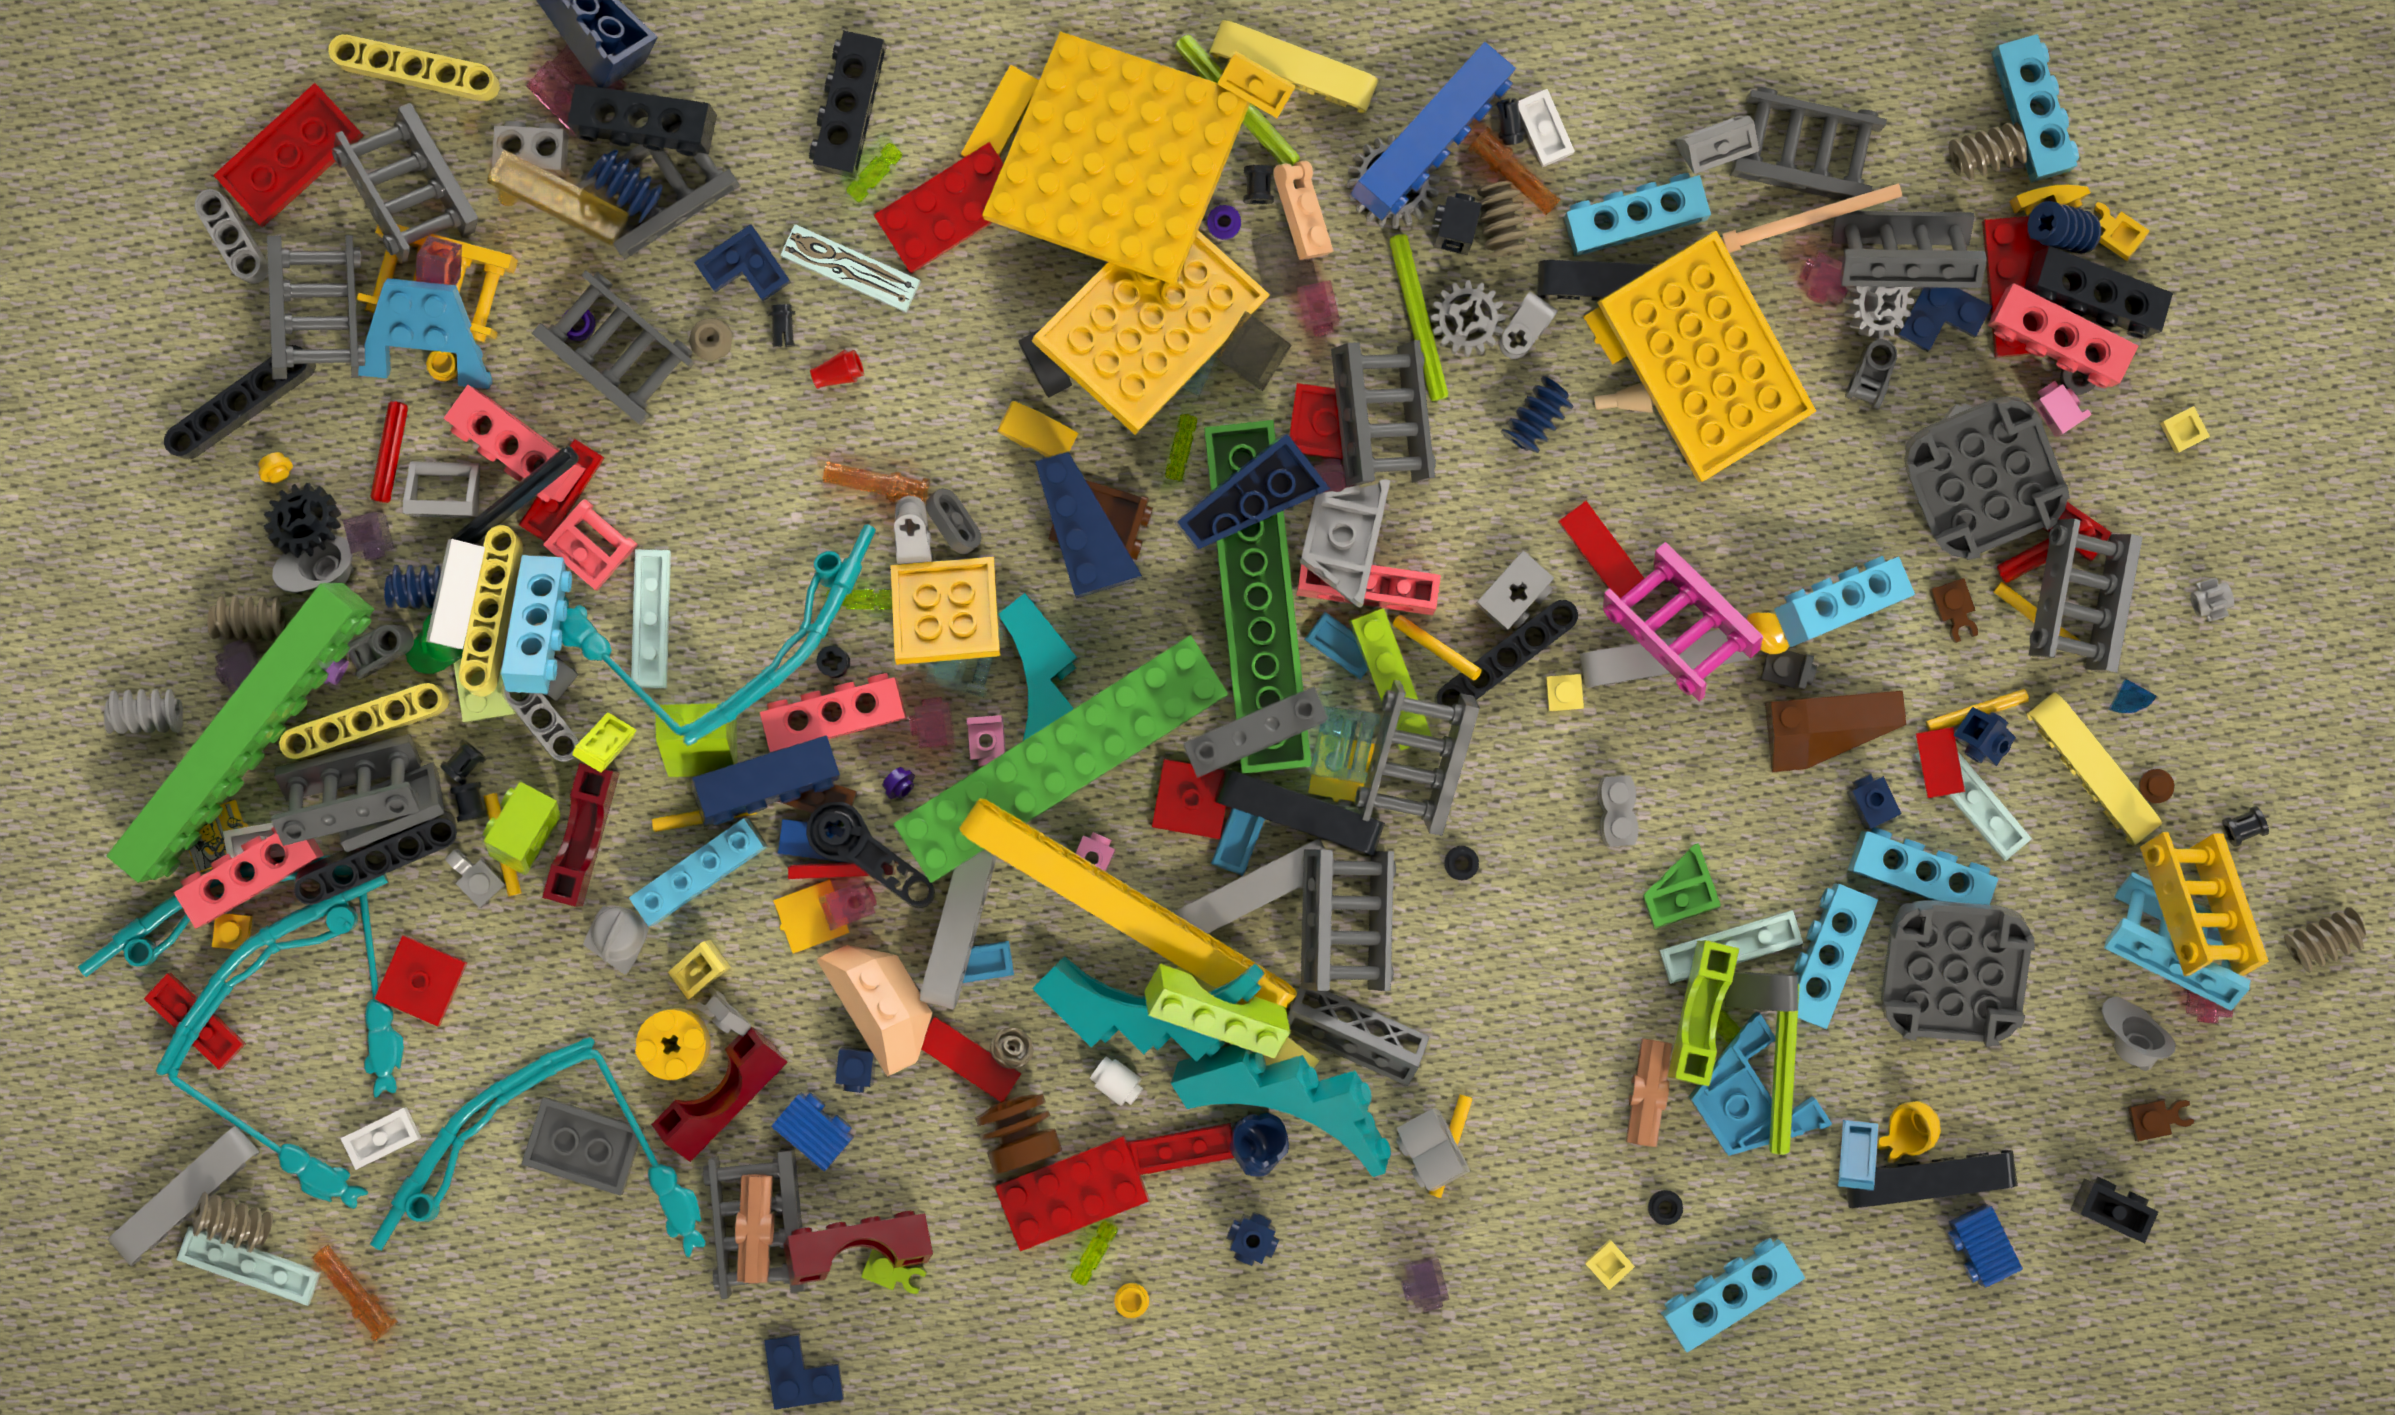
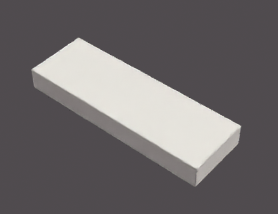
M448 539L426 638L427 642L463 649L485 547Z

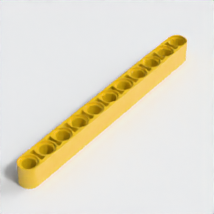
M979 798L959 827L961 833L975 844L1212 987L1218 988L1236 979L1253 964H1256L1265 974L1257 982L1261 989L1254 995L1255 997L1284 1006L1286 1009L1296 997V990L1282 978L990 801ZM1253 997L1248 1002H1246L1243 998H1241L1238 1002L1242 1005L1247 1004L1252 1001Z

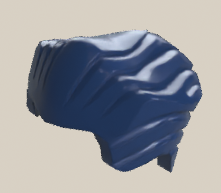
M1271 1113L1248 1115L1234 1124L1230 1152L1246 1175L1254 1177L1268 1175L1288 1153V1134L1281 1119Z

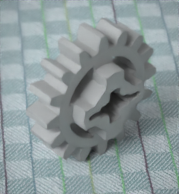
M1466 280L1464 289H1460L1455 282L1451 286V294L1444 290L1441 291L1440 297L1444 302H1434L1432 306L1433 309L1439 312V314H1434L1430 317V322L1438 323V327L1433 330V336L1442 334L1443 339L1440 346L1444 347L1448 343L1452 344L1451 353L1454 355L1459 348L1464 349L1465 357L1470 356L1473 348L1481 355L1484 353L1483 344L1486 343L1493 347L1496 341L1492 335L1501 336L1503 333V329L1497 326V323H1502L1506 320L1505 315L1497 313L1503 307V302L1494 303L1492 299L1496 292L1492 290L1485 294L1483 292L1484 283H1480L1477 289H1473L1470 280ZM1470 297L1468 302L1461 305L1451 304L1458 298ZM1481 302L1487 307L1491 320H1489V317L1484 316L1480 307ZM1474 305L1472 319L1477 321V323L1471 322L1465 331L1462 332L1464 325L1462 324L1463 317L1459 316V314L1465 315L1471 306ZM1445 318L1453 322L1456 330L1455 335H1452L1448 330ZM1474 332L1484 333L1482 337L1476 340L1465 341L1469 334Z
M1846 286L1851 294L1850 297L1843 298V302L1850 304V309L1844 315L1854 318L1849 326L1859 329V335L1883 339L1884 335L1893 336L1894 328L1902 329L1904 327L1901 320L1902 317H1910L1911 315L1906 307L1907 304L1914 303V299L1907 297V293L1913 287ZM1874 320H1881L1877 323H1873Z

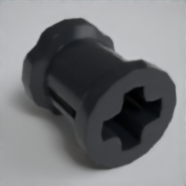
M1269 165L1245 166L1244 174L1247 175V195L1243 196V202L1249 205H1268L1274 203V196L1271 195L1273 167Z
M834 645L822 648L816 658L819 671L831 678L844 676L850 667L848 653ZM834 653L836 657H842V662L837 664L838 670L835 671L831 667L825 666V662L830 660L829 654Z
M462 739L459 743L460 748L448 762L443 761L440 767L451 778L464 785L467 782L466 777L479 762L484 763L486 757L473 745Z
M481 782L450 788L451 794L455 795L459 816L456 817L457 823L488 816V811L483 810L479 789L482 787Z
M2257 806L2251 807L2250 812L2231 819L2227 817L2222 820L2229 841L2234 847L2242 845V841L2256 835L2265 836L2269 834L2267 821Z

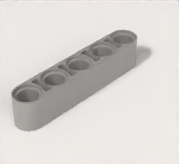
M1721 630L1708 631L1682 652L1679 657L1690 668L1694 669L1728 641L1727 636ZM1679 637L1662 640L1669 646ZM1640 643L1580 654L1585 688L1669 674ZM1736 651L1721 665L1753 659L1749 658L1743 651Z
M1318 838L1187 904L1173 913L1208 934L1303 886L1304 849H1326L1321 839Z
M987 850L982 851L953 871L921 988L920 1001L953 1010L957 1005L997 856Z
M233 1127L108 1238V1241L126 1262L133 1266L142 1259L141 1255L149 1249L152 1250L165 1239L170 1229L174 1226L178 1227L195 1212L193 1209L197 1206L203 1192H207L209 1199L220 1189V1184L227 1179L231 1180L246 1166L245 1162L252 1156L256 1157L260 1151L239 1127Z

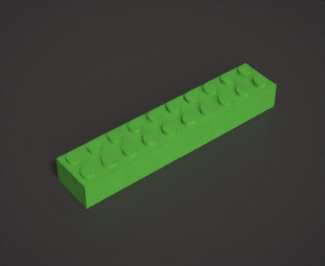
M1274 420L1204 427L1211 491L1276 440ZM1284 511L1216 541L1236 720L1303 691ZM1308 730L1240 759L1242 774L1311 767Z
M320 583L106 857L138 883L156 880L163 876L169 877L173 874L181 863L178 858L185 849L190 850L198 843L202 837V834L199 832L204 825L212 823L221 814L223 808L220 805L226 797L235 795L244 784L241 778L249 769H255L265 757L264 749L270 742L275 743L286 731L284 724L290 716H296L303 710L308 702L305 697L312 688L317 689L325 682L329 675L326 672L328 667L334 661L336 663L339 662L350 649V646L347 644L355 634L360 635L371 623L369 616L375 609L344 583Z
M1190 635L893 824L930 883H933L985 850L966 838L959 829L979 798L990 801L1024 823H1028L1228 696V693Z

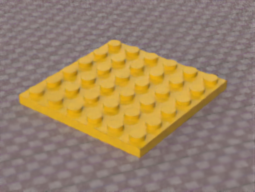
M1060 31L982 214L984 220L1176 285L1250 103L1221 87L1216 82Z

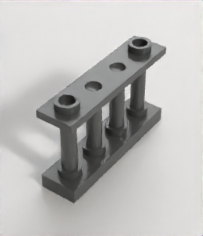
M1758 87L1757 90L1750 91L1746 103L1757 105L1754 124L1759 151L1734 160L1730 176L1837 200H1846L1872 192L1873 186L1864 184V180L1861 179L1871 131L1880 132L1886 126L1887 119L1878 117L1879 114L1872 110L1860 109L1857 113L1777 95L1778 92L1771 88ZM1770 109L1791 113L1781 160L1776 162V165L1765 163L1763 158L1760 157ZM1804 116L1824 120L1814 169H1810V172L1797 170V165L1794 164ZM1838 123L1858 127L1848 176H1844V179L1830 177L1831 173L1828 172Z
M411 103L398 108L394 127L350 145L342 131L336 133L334 148H332L334 160L340 168L345 167L384 234L383 242L390 255L395 254L400 264L408 260L410 251L408 244L450 226L452 228L457 227L462 237L475 233L478 217ZM397 140L408 143L412 150L411 156L368 174L358 159L361 155ZM416 168L419 171H424L429 179L428 185L385 203L375 188L378 184ZM433 197L436 200H441L446 208L444 214L402 232L391 216Z
M682 122L672 124L668 132L677 131L681 127ZM639 144L617 158L616 162L618 163L628 158L627 171L629 172L635 168V164L652 155L677 194V202L666 209L656 203L646 217L648 221L637 228L635 225H630L621 209L616 205L617 203L614 198L608 199L605 196L606 186L599 190L594 188L596 176L588 181L584 180L590 170L581 176L582 181L576 184V187L584 196L594 192L619 232L617 235L619 239L613 242L619 254L624 259H627L739 188L740 184L731 170L728 169L725 172L718 170L708 154L697 153V156L693 157L707 178L705 179L706 184L694 191L693 188H688L665 150L661 152L652 151Z
M1854 211L1835 217L1832 244H1848L1849 248L1844 249L1840 274L1841 285L1981 288L1987 260L1985 251H1968L1966 246L1970 245L1975 218L1974 213ZM1862 244H1882L1884 250L1863 249ZM1897 245H1917L1918 250H1898ZM1932 245H1952L1953 250H1933Z
M345 235L346 251H289V248H282L281 236H267L273 379H287V367H294V364L351 363V378H358L359 366H365V346L357 344L354 268H361L360 247H353V235ZM346 264L347 283L290 284V280H283V268H290V265ZM348 297L349 316L292 317V313H284V301H291V298ZM349 330L350 349L293 350V346H286L285 334H292V331Z
M585 270L581 276L591 285L556 325L552 324L549 328H546L540 323L532 334L642 426L650 416L644 411L648 406L646 401L681 361L689 368L695 364L689 358L693 352L678 339L672 344L609 290L613 284L598 271L592 276ZM602 293L617 308L582 348L578 347L575 351L564 343L568 338L566 334ZM629 316L644 330L609 371L605 369L602 373L598 372L591 366L595 361L592 357ZM656 339L670 353L637 392L634 393L632 391L627 396L617 388L622 383L619 379L649 344Z
M1414 340L1397 346L1398 354L1362 355L1360 342L1346 343L1331 349L1346 486L1363 485L1375 481V472L1411 471L1412 483L1435 478L1436 460L1432 453L1423 373L1424 355L1421 351L1420 340ZM1399 368L1401 388L1372 390L1365 388L1363 369ZM1403 402L1405 423H1369L1367 404ZM1407 436L1409 457L1374 459L1372 456L1371 438Z
M2058 519V523L2052 527L2049 533L2050 543L2034 628L2030 635L2028 656L2055 658L2056 650L2087 657L2086 670L2118 673L2143 537L2134 534H2111L2109 541L2078 534L2080 520ZM2075 547L2106 555L2103 575L2072 568ZM2069 581L2099 589L2097 608L2093 609L2065 602ZM2062 616L2093 623L2090 643L2059 636Z
M1393 680L1391 691L1386 690L1383 697L1382 710L1385 711L1364 786H1359L1356 792L1355 806L1358 807L1361 818L1365 821L1370 820L1373 807L1421 816L1430 834L1443 836L1480 707L1474 696L1460 694L1458 704H1453L1452 707L1405 697L1406 692L1401 681ZM1400 711L1449 720V724H1451L1449 735L1440 739L1396 730ZM1391 743L1439 752L1442 757L1439 768H1434L1433 771L1387 762L1386 760ZM1382 775L1430 784V787L1433 788L1430 800L1419 802L1377 793Z
M1314 686L1183 743V746L1198 778L1321 725L1328 720V716Z
M410 734L275 767L274 777L286 802L289 801L288 812L271 816V821L283 846L420 812V807L409 782H405V772L421 768L420 757ZM391 776L390 786L371 791V780ZM357 784L356 795L337 799V789ZM323 793L322 803L303 808V797Z
M1304 849L1300 989L1330 991L1331 980H1368V990L1391 991V982L1394 976L1391 964L1393 878L1396 874L1393 851H1376L1374 856L1371 855V861H1336L1333 859V850ZM1333 875H1370V896L1333 895ZM1333 909L1369 910V931L1332 930L1331 912ZM1332 944L1369 945L1368 966H1332L1330 964Z
M795 1149L780 1150L777 1152L778 1158L773 1159V1162L720 1167L719 1156H714L708 1159V1165L703 1166L705 1186H710L718 1266V1270H713V1286L715 1291H720L721 1299H728L732 1295L731 1286L757 1284L737 1282V1271L730 1272L728 1251L738 1250V1244H736L735 1236L726 1237L725 1216L737 1215L740 1212V1201L723 1202L721 1181L741 1180V1175L749 1174L774 1176L775 1180L780 1179L781 1193H777L776 1197H772L771 1212L777 1211L778 1214H783L784 1228H780L779 1232H774L773 1243L770 1247L780 1246L781 1249H784L783 1244L787 1236H790L792 1231L802 1228ZM783 1263L782 1267L769 1268L768 1282L784 1281V1284H790L787 1263ZM808 1283L792 1286L790 1284V1293L805 1291L808 1288Z

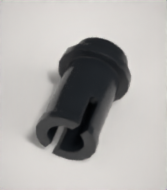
M1510 99L1501 100L1496 103L1501 132H1499L1498 136L1500 139H1503L1504 145H1514L1524 141L1523 136L1526 134V130L1521 126L1518 99H1512V103H1510Z
M791 304L771 305V312H768V316L772 317V347L783 346L782 333H784L785 347L795 346L792 316L796 315V313L792 311Z

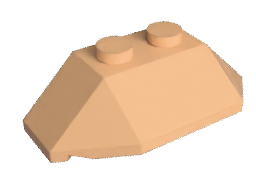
M850 945L843 946L817 959L818 964L886 1076L888 1077L915 1064L920 1055L932 1011L926 1002L920 1001V991L899 957L895 954Z

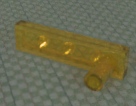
M503 150L487 178V183L498 188L497 197L502 205L513 206L520 199L610 246H613L629 217L628 213L506 150Z

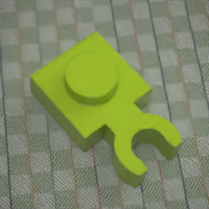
M872 1249L861 1277L890 1290H894L898 1281L903 1284L907 1292L918 1294L920 1288L911 1285L910 1276L918 1274L925 1277L927 1271L918 1266L893 1268L883 1254Z

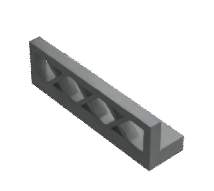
M1300 985L1293 1005L1287 1015L1290 1034L1406 1086L1410 1084L1419 1068L1429 1036L1331 992L1300 989ZM1306 994L1317 999L1321 1007L1314 1009L1301 1003L1304 995ZM1342 1010L1350 1014L1353 1022L1345 1023L1339 1020L1335 1012ZM1375 1025L1380 1027L1385 1036L1377 1037L1372 1035L1367 1026ZM1407 1039L1418 1044L1416 1052L1413 1053L1402 1048L1398 1040Z

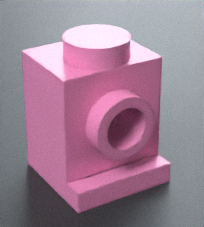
M2056 381L2039 390L2037 393L2041 398L2033 403L2055 437L2064 434L2092 415L2088 409L2083 412L2079 409L2080 401L2073 390L2070 388L2066 389L2063 384L2059 386Z
M1002 715L967 718L970 760H978V766H985L1006 752ZM985 734L990 735L993 739L992 745L988 748H984L980 744V738Z
M1092 832L1090 838L1083 835L1076 854L1085 859L1087 853L1091 851L1096 852L1099 856V861L1095 866L1106 872L1116 849L1109 847L1112 840Z

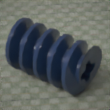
M616 149L607 154L604 153L584 180L588 181L596 176L594 188L599 190L607 185L608 188L605 196L609 199L619 194L616 205L620 208L630 203L628 215L633 216L639 211L642 212L639 223H641L660 199L663 186L659 184L650 189L652 177L649 175L642 180H638L641 169L636 167L628 172L629 159L625 158L617 163L618 151Z
M2047 201L2037 205L2030 213L2028 233L2032 239L2039 241L2042 245L2078 254H2086L2097 246L2101 236V224L2097 216L2090 211Z
M1546 376L1541 378V382L1545 387L1535 385L1532 389L1536 398L1527 396L1524 400L1528 409L1519 407L1516 410L1520 420L1510 418L1507 422L1512 431L1501 430V433L1508 440L1525 451L1529 450L1539 453L1540 449L1535 441L1536 439L1544 442L1549 440L1543 430L1545 428L1552 431L1557 429L1552 422L1553 417L1564 420L1565 416L1560 410L1561 406L1568 409L1574 407L1568 399L1569 394L1567 391Z
M394 565L392 574H388L385 580L384 598L387 608H393L396 603L399 608H407L409 603H411L413 608L420 609L424 603L427 608L433 609L442 570L441 566L436 565L433 575H429L427 566L422 565L419 575H416L413 565H408L405 574L401 573L399 565Z

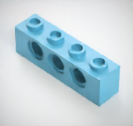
M2038 34L1998 45L1991 53L2013 126L2015 122H2018L2025 136L2027 144V162L2025 166L2030 183L2070 172L2078 166L2076 161L2079 160V152L2076 143L2070 141L2067 132L2069 119L2066 110L2060 108L2057 99L2059 86L2056 77L2050 75L2048 69L2049 52L2044 42L2041 43ZM2027 68L2032 71L2034 82L2024 81L2020 75V69ZM2038 101L2044 108V115L2033 113L2030 108V102ZM2045 133L2053 138V148H2046L2042 145L2040 141L2041 134Z
M1684 173L1670 178V183L1657 187L1656 182H1651L1637 187V192L1624 196L1623 191L1604 196V202L1591 205L1590 201L1587 200L1571 205V211L1566 212L1563 218L1574 257L1707 221L1711 216L1700 175L1690 178L1689 173ZM1669 196L1675 199L1677 210L1673 212L1664 210L1661 206V198ZM1633 205L1639 206L1644 211V219L1640 221L1632 220L1628 216L1627 208ZM1597 215L1607 216L1611 221V228L1608 230L1597 228L1594 223V217Z
M522 555L501 670L506 692L548 694L550 680H556L557 661L554 660L555 651H560L562 646V631L559 630L560 621H565L567 617V602L564 600L565 592H570L572 587V573L566 570L563 557ZM537 623H543V624L538 625V626H533V625H535V624H537Z
M1884 556L1864 563L1866 570L1859 573L1858 568L1854 567L1838 574L1839 582L1833 584L1831 578L1811 585L1813 592L1806 595L1804 589L1785 596L1786 604L1774 608V611L1789 646L1793 647L1915 595L1900 558L1896 557L1886 562Z
M743 818L630 896L629 899L648 926H655L768 846L750 819Z
M1874 827L1871 829V832L1861 831L1848 871L1933 901L1990 905L1999 879L1989 875L1990 868L1973 862L1970 863L1969 867L1956 863L1957 856L1939 850L1935 856L1923 851L1925 845L1909 839H1905L1903 844L1891 840L1892 833ZM1890 849L1894 850L1898 855V863L1893 869L1887 868L1883 862L1885 852ZM1922 861L1927 862L1931 868V874L1925 881L1920 880L1916 874V867ZM1954 873L1960 874L1964 880L1963 888L1957 893L1952 891L1949 886V879Z
M1833 884L1832 889H1825L1819 907L1824 908L1819 921L1813 920L1807 933L1806 939L1811 941L1806 954L1803 952L1799 954L1794 966V972L1798 973V984L1800 986L1798 1019L1820 1028H1828L1878 899L1841 884ZM1841 912L1846 916L1848 923L1845 930L1837 932L1832 927V919L1837 913ZM1830 945L1835 952V957L1831 963L1825 965L1819 959V951L1823 946ZM1817 977L1821 981L1822 989L1817 996L1811 997L1806 991V984L1811 978Z
M1769 1238L1760 1242L1753 1248L1755 1254L1745 1260L1742 1257L1735 1258L1723 1267L1726 1271L1715 1279L1712 1275L1701 1279L1694 1285L1696 1291L1685 1298L1683 1294L1676 1295L1664 1304L1667 1309L1662 1311L1661 1315L1681 1347L1687 1353L1806 1279L1782 1241L1777 1239L1773 1242ZM1759 1265L1767 1266L1768 1277L1766 1280L1760 1283L1754 1282L1752 1279L1753 1270ZM1737 1284L1739 1288L1737 1298L1732 1301H1725L1722 1297L1725 1286ZM1701 1302L1708 1303L1710 1310L1707 1317L1701 1320L1694 1319L1693 1308L1695 1305Z

